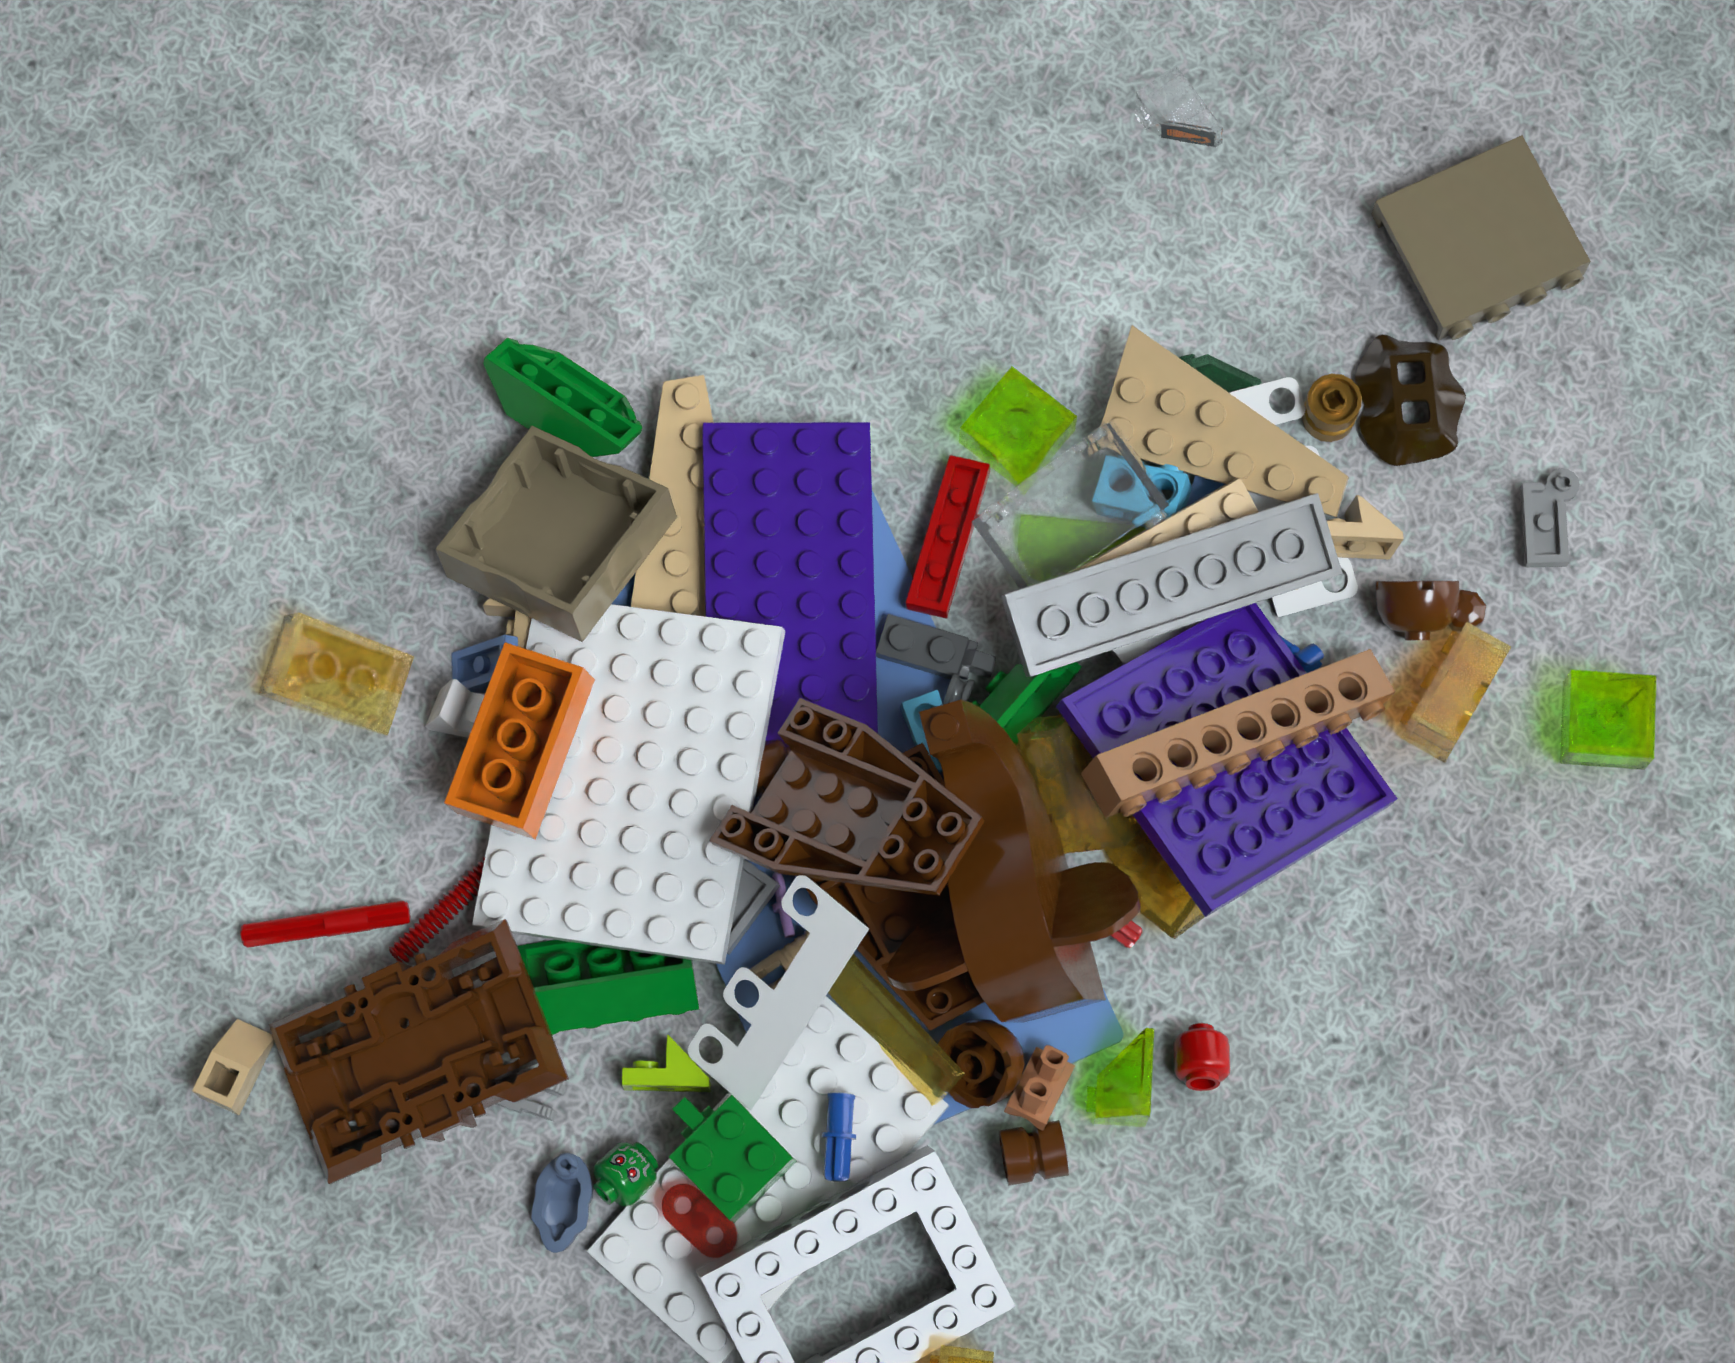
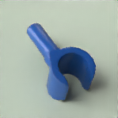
M1279 635L1306 673L1322 666L1320 660L1324 658V654L1317 645L1312 643L1300 650L1295 644L1293 645Z

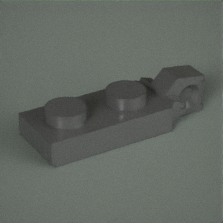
M891 614L887 615L876 650V657L948 679H952L955 673L959 675V678L967 680L969 672L991 678L996 662V656L976 650L978 642L969 640L968 637Z

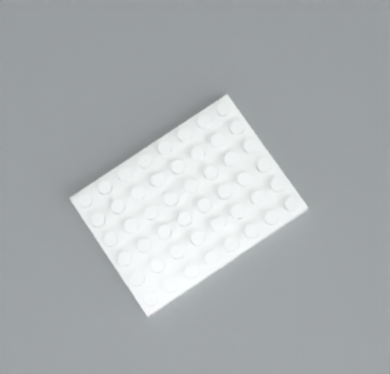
M611 604L585 640L581 642L532 618L526 649L584 667L595 681L536 840L491 825L472 925L476 928L484 929L507 919L510 929L514 934L725 965L744 858L712 845L709 840L731 805L750 813L753 811L785 635L783 627Z

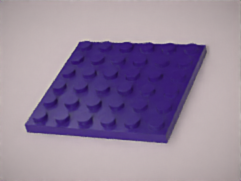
M1253 603L1205 619L1068 695L1056 707L1094 759L1098 754L1306 674V671L1258 605ZM1345 728L1330 735L1328 730L1321 732L1314 741L1300 748H1296L1295 744L1288 745L1281 754L1268 761H1262L1261 757L1253 759L1249 766L1235 774L1228 775L1227 771L1218 773L1213 781L1203 787L1194 789L1192 784L1183 787L1178 795L1168 801L1159 803L1157 798L1146 802L1147 805L1143 809L1132 815L1200 911L1207 917L1388 808L1398 798L1348 729ZM1170 760L1173 765L1177 766L1175 762ZM1134 773L1138 779L1142 780L1138 774Z

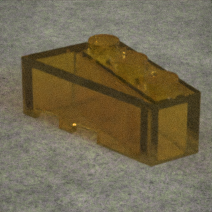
M1466 622L1460 633L1452 630L1440 651L1447 655L1440 668L1434 665L1431 666L1420 685L1421 688L1426 690L1421 701L1418 704L1412 700L1400 720V723L1406 726L1401 739L1445 763L1506 658L1511 646Z
M1062 715L1035 718L1017 734L1022 757L1036 782L1047 813L1053 814L1064 854L1122 848L1142 830L1135 818L1131 820L1129 816L1124 817L1122 812L1105 818L1081 775L1093 758Z

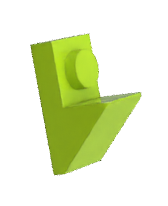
M667 1035L666 1068H658L659 1063L655 1061H634L633 1068H622V1086L624 1091L711 1092L709 1077L669 1035Z

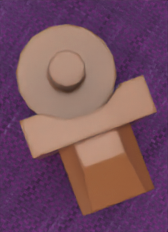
M1046 1045L1044 1050L1036 1047L1022 1074L1020 1083L1014 1089L1004 1112L1009 1115L1025 1118L1036 1128L1043 1131L1075 1068V1065L1067 1062L1069 1056L1050 1045Z

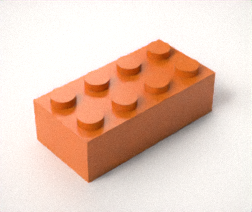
M504 643L444 804L457 814L536 840L595 679L584 667Z

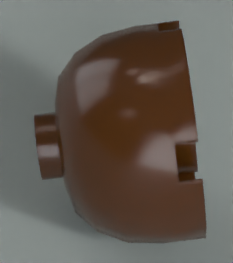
M1376 581L1378 613L1382 621L1390 629L1405 632V640H1430V632L1445 629L1453 621L1458 611L1459 581Z
M988 1019L969 1020L946 1031L938 1042L935 1055L936 1066L941 1064L942 1072L945 1078L941 1079L944 1089L955 1101L968 1108L991 1106L1007 1098L1020 1083L1025 1065L1023 1050L1017 1037L1007 1027Z

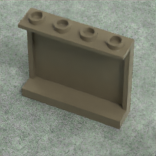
M1523 135L1376 200L1371 213L1378 228L1385 226L1438 326L1435 335L1437 340L1450 336L1452 340L1459 339L1470 333L1474 329L1473 325L1487 319L1488 323H1494L1507 316L1511 312L1509 308L1523 302L1525 307H1528L1543 300L1547 296L1546 292L1560 286L1562 290H1566L1577 285L1584 279L1583 275L1591 262Z

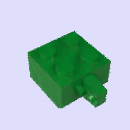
M733 1095L716 1111L708 1106L700 1112L686 1097L672 1108L688 1126L681 1132V1135L686 1140L669 1158L734 1223L797 1162Z

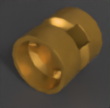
M1333 373L1321 376L1313 382L1304 403L1305 413L1302 416L1304 427L1309 434L1325 442L1338 441L1347 436L1352 430L1361 408L1362 396L1359 387L1352 379L1342 374Z

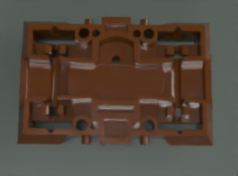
M507 919L452 942L440 955L427 960L425 953L414 956L415 966L398 961L362 977L364 989L357 991L355 984L348 985L343 988L346 997L335 1002L326 1004L320 1001L268 1024L282 1059L285 1074L328 1184L331 1185L382 1161L381 1154L403 1145L404 1149L415 1146L414 1140L422 1137L423 1139L442 1142L445 1140L443 1132L461 1125L474 1128L477 1126L475 1118L485 1115L486 1108L501 1101L519 1102L569 1080ZM493 951L495 952V958L454 977L453 969ZM479 978L481 982L487 981L482 986L474 989L473 981ZM338 1020L346 1024L323 1036L316 1037L302 1044L299 1037ZM328 1046L329 1050L338 1048L334 1052L322 1056V1048ZM508 1052L511 1059H519L504 1065L501 1055ZM539 1064L538 1067L517 1075L513 1083L508 1081L497 1085L495 1083L530 1066ZM480 1088L481 1091H480V1094H479V1096H478V1095H477V1092H478V1089ZM355 1120L358 1127L368 1126L351 1133L348 1122ZM381 1132L383 1133L382 1136L364 1143L361 1150L350 1149L343 1153L341 1151Z

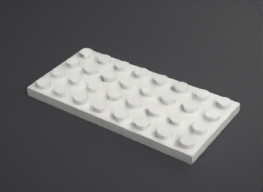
M827 996L823 999L752 1111L742 1104L797 1162L734 1223L669 1158L656 1173L657 1180L654 1185L633 1205L627 1206L587 1250L595 1260L708 1363H723L736 1348L695 1270L903 1159L949 1107L942 1098ZM728 1092L713 1110L716 1111L732 1094ZM828 1093L855 1095L852 1134H856V1140H852L850 1178L844 1182L828 1181L823 1176L826 1138H822V1132H826ZM801 1274L760 1295L768 1312Z

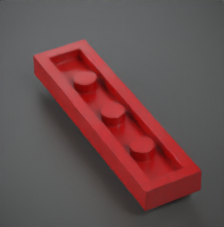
M953 455L949 456L906 600L907 610L948 618L989 478L990 464Z

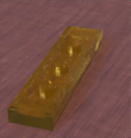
M853 953L829 990V995L860 1027L879 1043L882 1051L893 1061L894 1065L911 1084L929 1100L931 1105H936L949 1093L965 1073Z

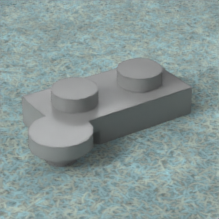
M1561 468L1554 470L1548 476L1545 485L1541 482H1523L1520 486L1525 567H1567L1569 564L1566 504L1564 502H1568L1575 497L1580 485L1578 477L1569 469Z

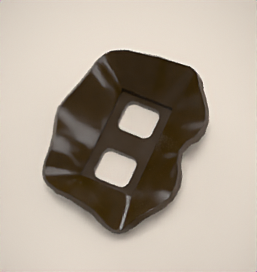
M1383 334L1373 339L1355 372V384L1359 387L1364 404L1363 414L1360 418V429L1367 444L1377 453L1380 459L1393 466L1441 458L1453 452L1458 446L1457 427L1465 404L1466 394L1450 370L1447 349L1438 343L1399 341ZM1406 362L1422 363L1424 366L1425 382L1420 384L1400 383L1397 365ZM1418 401L1427 403L1429 422L1419 424H1407L1404 422L1402 414L1403 403Z

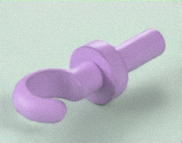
M775 872L772 875V879L778 882L780 887L775 892L777 903L772 905L773 912L780 914L784 936L789 938L795 936L792 919L783 910L781 905L782 898L786 893L785 881L781 874Z

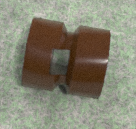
M1059 1120L1047 1122L1043 1131L1035 1126L1030 1133H1027L1023 1127L999 1130L1000 1148L1008 1186L1032 1182L1035 1174L1038 1173L1044 1180L1069 1176L1065 1142Z

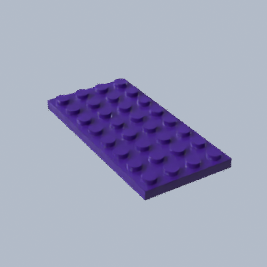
M870 422L703 423L705 617L780 626L785 630L765 742L775 739L783 741L778 732L800 698L864 723L878 734Z

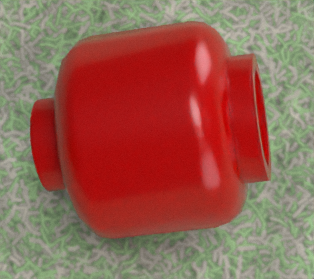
M1206 1023L1193 1024L1174 1040V1071L1176 1077L1185 1083L1189 1089L1196 1091L1213 1090L1230 1074V1044L1228 1038L1222 1032L1214 1030L1212 1025Z

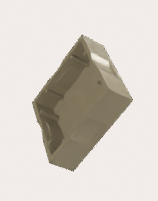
M531 426L498 468L493 481L486 491L469 505L436 547V552L447 578L583 642L675 521L677 515L667 487L621 466L599 461L589 456L581 448Z

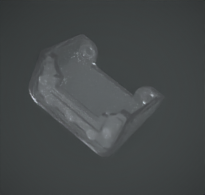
M1110 418L981 511L972 520V524L1021 589L1075 570L1129 531L1142 524L1149 530L1168 516L1164 509L1170 503L1120 428Z

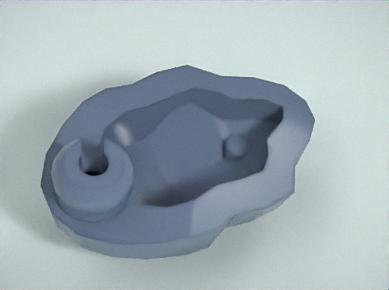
M562 1153L551 1160L539 1175L535 1185V1199L532 1206L531 1220L539 1228L541 1240L546 1249L553 1253L566 1250L574 1242L577 1235L587 1227L589 1204L593 1199V1184L588 1168L579 1156L571 1153Z

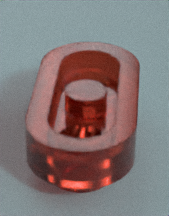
M678 1184L671 1187L665 1193L662 1200V1212L665 1219L702 1254L718 1259L736 1248L739 1240L737 1226L698 1188L690 1184ZM686 1197L691 1202V1209L685 1214H679L676 1210V1202L680 1198ZM714 1227L720 1228L723 1232V1239L718 1244H711L707 1237L709 1230Z

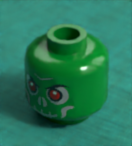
M619 1142L595 1163L593 1172L597 1182L593 1185L594 1190L609 1205L616 1202L621 1206H631L656 1182L657 1174L655 1170L658 1168V1163L650 1151L639 1142L634 1144Z

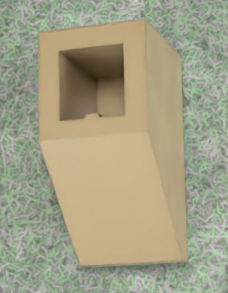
M237 1019L212 1049L192 1091L199 1098L236 1115H240L275 1043L273 1035Z

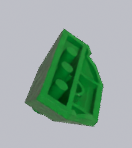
M506 338L484 358L483 365L506 415L527 429H530L531 426L536 427L581 448L591 457L619 454L642 431L643 427L640 421H637L635 412L625 395L560 352L536 345L519 344L518 340Z
M1074 662L1026 677L1023 665L1016 664L1008 674L1001 670L985 689L990 695L981 705L976 700L972 704L980 707L997 721L1013 743L1017 745L1074 680L1082 666Z

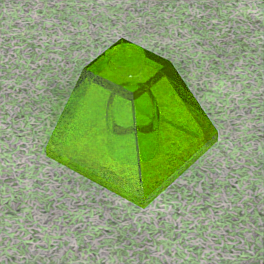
M1145 1028L1097 1075L1095 1087L1087 1086L1086 1112L1094 1113L1093 1124L1146 1126L1151 1112L1154 1028Z

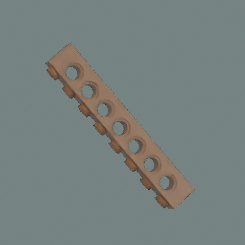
M1368 649L1098 754L1082 771L1081 775L1105 818L1122 812L1124 817H1127L1143 809L1147 805L1146 802L1157 798L1159 803L1168 801L1178 795L1183 787L1191 784L1194 789L1203 787L1217 777L1216 774L1227 771L1228 775L1235 774L1251 764V760L1261 757L1262 761H1268L1281 754L1288 745L1295 744L1296 748L1303 747L1314 741L1319 736V733L1328 730L1330 735L1338 733L1347 728L1352 723V720L1359 717L1363 721H1368L1385 710L1383 704L1395 693V690L1371 649ZM1170 760L1175 762L1177 766L1173 765ZM1134 773L1138 774L1142 780L1138 779Z

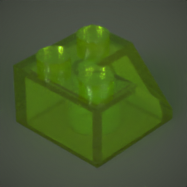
M1011 366L959 429V443L982 461L990 464L991 468L1024 492L1074 433L1077 415Z
M1571 669L1563 681L1560 764L1645 770L1654 759L1656 675Z

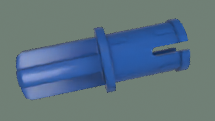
M828 1093L826 1132H822V1138H826L823 1176L828 1181L844 1182L850 1178L852 1140H856V1134H852L855 1095Z

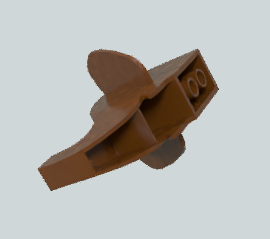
M962 699L920 711L919 714L930 755L937 758L941 763L945 788L979 814L985 822L948 880L951 903L946 904L927 916L904 940L890 960L886 969L890 984L906 991H916L947 981L969 971L982 999L1001 1022L1025 1023L1105 1001L1106 998L1091 942L1114 934L1139 913L1141 901L1131 879L1117 866L1108 862H1093L1068 868L1053 814L1047 813L1036 782L1016 745L1006 731L988 713Z

